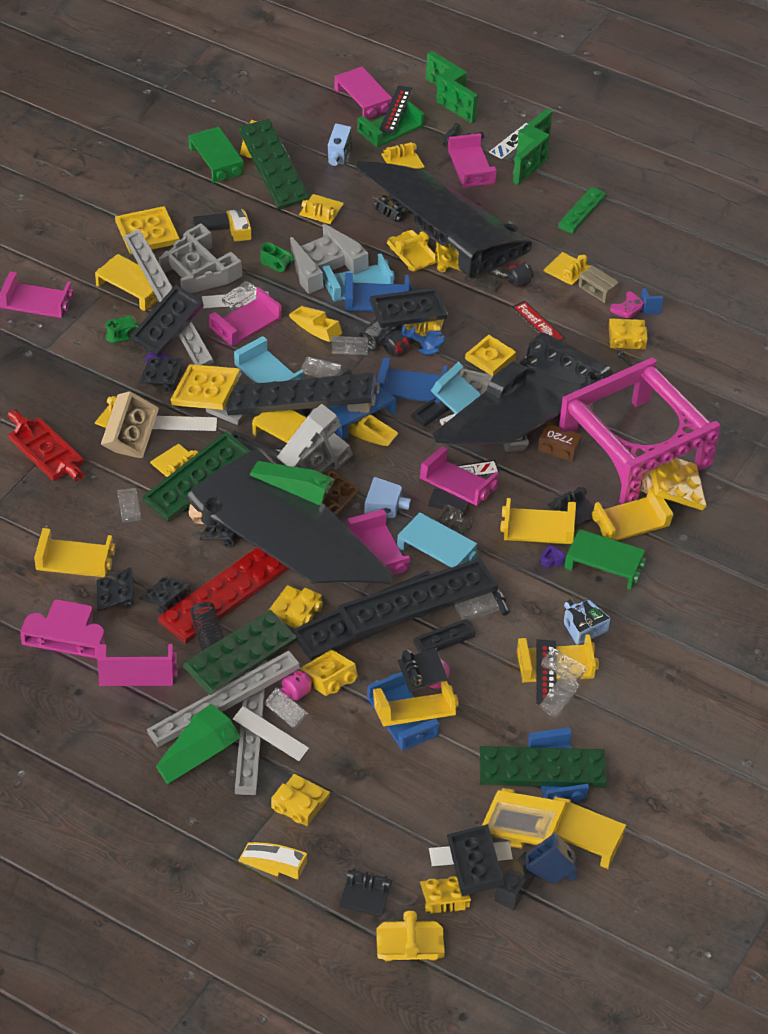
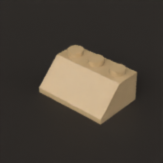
M130 391L118 394L101 445L115 453L143 458L159 408Z

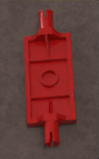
M13 409L15 413L12 411L8 413V418L16 424L15 431L8 434L9 440L52 481L67 473L76 482L79 479H83L84 472L78 467L84 464V459L39 417L34 420L22 416L17 409Z

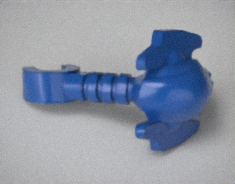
M406 326L402 327L401 334L421 343L423 349H419V352L424 353V355L439 352L440 350L437 348L445 342V335L438 338L439 335H442L440 331H428L426 335L421 336L415 332V327H412V330H407Z

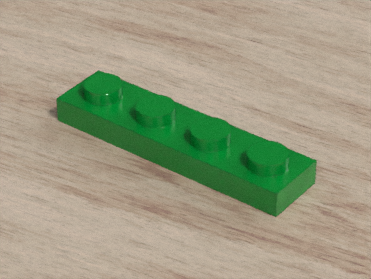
M591 187L559 222L558 228L573 234L606 198V192Z

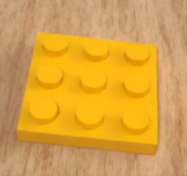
M165 206L115 216L116 224L130 254L132 252L124 236L137 229H140L151 250L171 246L177 240L180 241Z
M189 364L171 398V403L176 406L223 410L234 386L241 376V371L239 368Z
M675 458L650 470L655 496L699 510H703L706 507L697 464Z

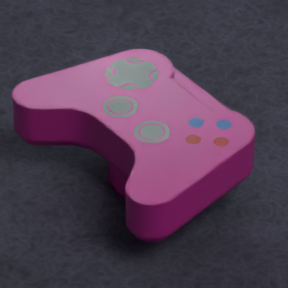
M628 291L626 293V301L622 304H612L610 311L626 319L634 318L643 308L644 302L633 292Z

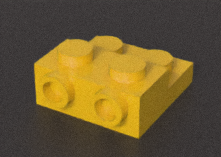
M609 319L610 348L646 350L647 329L645 327V320Z
M488 335L465 354V359L493 377L512 361L516 362V351Z
M287 585L270 609L284 624L296 628L312 621L315 613L320 612L323 606L322 595L305 587L300 591Z
M333 650L326 652L300 668L301 672H306L309 675L314 689L325 696L337 693L340 687L352 684L358 677L355 663Z
M293 774L286 785L282 784L271 798V808L279 814L292 818L296 823H302L308 827L329 799L330 792Z

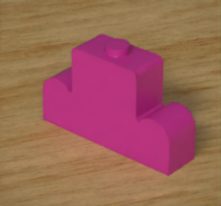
M54 600L47 618H44L42 614L32 613L26 617L20 631L22 645L96 659L98 657V644H105L103 628L98 624H92V607L75 602Z

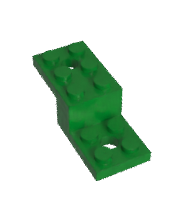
M433 51L427 53L426 80L437 86L436 102L471 124L474 123L477 115L478 95L466 88L467 72Z
M547 108L518 132L513 183L519 185L547 161L552 110Z

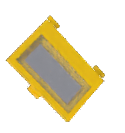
M502 788V791H497L482 825L488 824L491 837L509 840L510 847L522 849L523 843L539 845L556 832L567 805L571 803V800L564 798L551 800L517 794L515 790Z

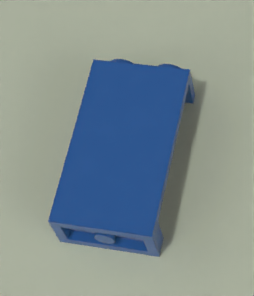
M346 273L345 311L374 312L369 301L370 296L412 291V282H409V275H405L404 285L353 283V273Z
M383 358L377 383L394 398L429 402L436 397L435 403H439L441 400L431 392V389L447 373L448 366L444 365L442 375L390 369V358Z
M380 387L379 394H375V405L371 406L368 413L349 411L347 405L327 407L337 415L341 424L334 433L342 440L349 438L348 426L382 408L387 409L393 415L396 414V399Z
M402 672L392 674L388 678L368 685L367 698L373 708V689L381 688L388 702L414 698L405 685ZM436 718L386 726L402 751L439 735V722Z
M570 728L529 733L527 746L571 748ZM588 784L570 787L540 786L544 798L553 800L556 796L558 798L570 799L571 802L587 800L589 790Z

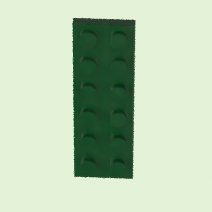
M270 118L240 126L239 133L277 209L280 210L301 204L303 200H309V195Z
M226 431L142 496L143 502L169 523L190 506L186 497L191 490L225 465L251 451Z
M270 609L185 661L183 667L209 695H212L294 643L297 636Z
M480 746L479 748L480 785L570 787L588 784L589 788H606L604 749Z

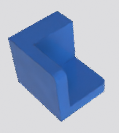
M642 288L643 314H660L663 297H649L647 289Z

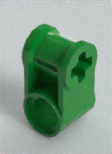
M273 243L261 245V264L275 269L277 272L285 271L286 266L294 260L293 255L288 250L275 246Z
M130 315L108 320L105 324L107 329L106 340L110 343H117L131 339L130 336L139 327L135 317Z

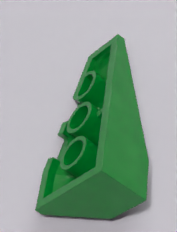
M257 461L250 473V476L320 506L335 479L315 470Z
M209 704L191 718L190 723L182 730L178 739L167 750L156 767L166 784H169L241 738L232 721L214 705Z

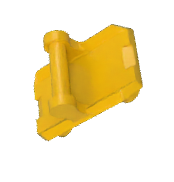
M410 230L396 237L392 236L387 240L390 249L400 257L410 271H417L436 263V254L427 244L429 236L423 231L417 234L415 231Z
M406 911L403 914L404 921L383 922L376 929L377 956L385 961L429 959L434 961L444 957L443 927L435 921H416L417 913L415 911Z

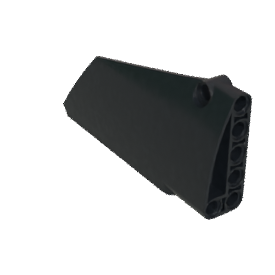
M357 162L356 170L414 213L415 224L420 230L440 245L446 246L450 244L458 250L459 269L470 278H475L523 256L532 248V242L518 232L516 225L506 224L492 213L423 170L389 163Z
M541 332L530 341L523 360L519 363L512 361L493 376L488 383L487 390L433 432V437L436 443L492 445L512 443L561 414L564 396L613 375L612 369L559 339Z
M257 448L225 465L197 485L186 497V500L198 512L202 513L201 521L205 525L213 526L217 522L224 525L311 584L333 582L391 584L393 573L323 503L320 506L250 476L257 461L277 464L262 448Z

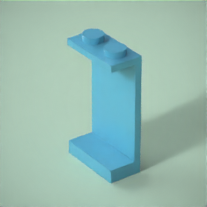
M381 253L378 254L377 265L369 266V269L353 275V283L393 284V281H395V274L390 270L388 261L384 259ZM329 265L323 266V282L333 301L345 300V275L352 272L346 271L334 274Z
M263 336L234 351L235 365L255 383L298 380L304 377L302 370L293 373L267 350V339Z
M459 362L445 373L431 389V392L455 414L459 413L481 395L459 375L464 367Z
M419 513L398 534L397 546L401 551L412 545L450 567L475 560L478 555L476 552L477 543L422 513Z

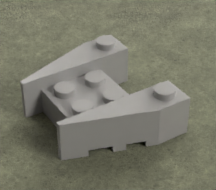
M202 224L187 230L183 234V238L174 243V247L171 250L166 251L159 257V265L163 272L166 273L172 269L182 277L180 279L181 288L190 294L229 284L243 276L241 260L232 252L216 259L208 251L212 248L211 232Z
M322 224L323 237L300 246L293 237L290 238L291 254L294 257L293 261L296 266L299 282L308 294L324 288L323 266L329 265L331 270H335L346 265L353 275L369 269L368 252L360 243L326 224Z
M321 404L312 410L311 414L305 419L277 458L286 466L310 469L323 473L332 468L334 470L338 469L353 453L350 446L334 433L341 426L337 415Z

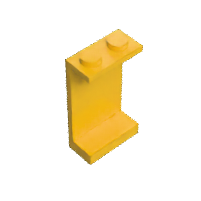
M119 254L95 272L96 286L99 287L105 281H108L139 298L140 309L143 311H147L158 301L140 266Z
M294 410L262 412L253 419V435L256 436L261 430H265L288 443L306 417Z
M650 487L646 498L603 509L601 504L596 502L592 517L599 525L604 537L619 541L670 526L673 513L664 498L655 496L654 488Z
M507 498L506 506L502 507V517H505V521H501V532H504V540L572 544L574 541L576 502H568L567 512L511 508V499Z
M42 528L35 553L36 570L106 577L107 570H111V555L115 554L116 545L112 543V535H108L106 545L51 539L50 529Z
M590 634L585 636L584 645L556 646V681L594 678L595 670L599 669L598 658H594L595 643L591 642ZM518 638L517 655L522 683L536 682V648H528L527 639Z
M447 681L441 682L442 693L390 702L387 701L381 688L373 689L374 708L383 726L456 715L458 697L456 694H453V688L451 685H448Z
M570 803L567 805L555 833L563 841L602 856L600 866L608 869L624 838L626 825ZM549 818L538 820L535 830L538 831L539 835H543Z

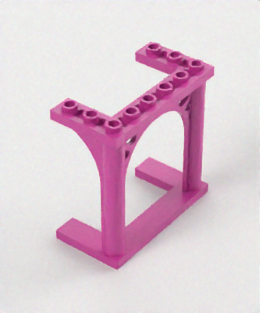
M653 357L568 394L562 400L559 424L561 431L568 432L570 430L577 433L578 424L580 423L608 453L621 480L622 487L619 499L621 504L639 499L643 473L668 463L679 456H683L694 449H697L694 464H697L698 471L710 467L714 462L721 425L717 421L710 423L656 369L657 361ZM635 384L632 404L638 407L651 401L652 389H654L677 413L679 428L675 435L662 443L654 445L634 444L615 435L587 405ZM684 429H692V430H694V431H692V432H690V433H686V432H684L683 430H684ZM638 450H642L645 454L637 457L635 453Z

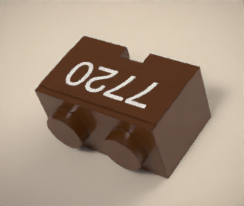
M547 423L539 438L538 451L573 462L581 447L582 434L570 430L564 432L561 431V427Z

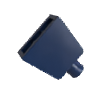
M553 833L526 853V869L551 883H557L564 877L574 881L579 874V871L575 869L576 855L574 851L557 833Z

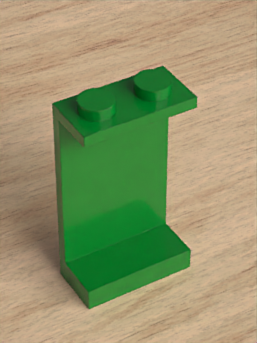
M408 100L393 135L384 134L379 130L385 116L372 122L364 116L358 117L357 131L378 148L423 127L424 113Z
M219 127L189 135V149L191 152L198 150L212 171L213 183L244 174V161Z
M579 529L566 555L565 568L572 570L577 561L629 578L627 589L631 590L633 584L638 582L640 577L639 570L644 569L647 559L644 558L645 550Z

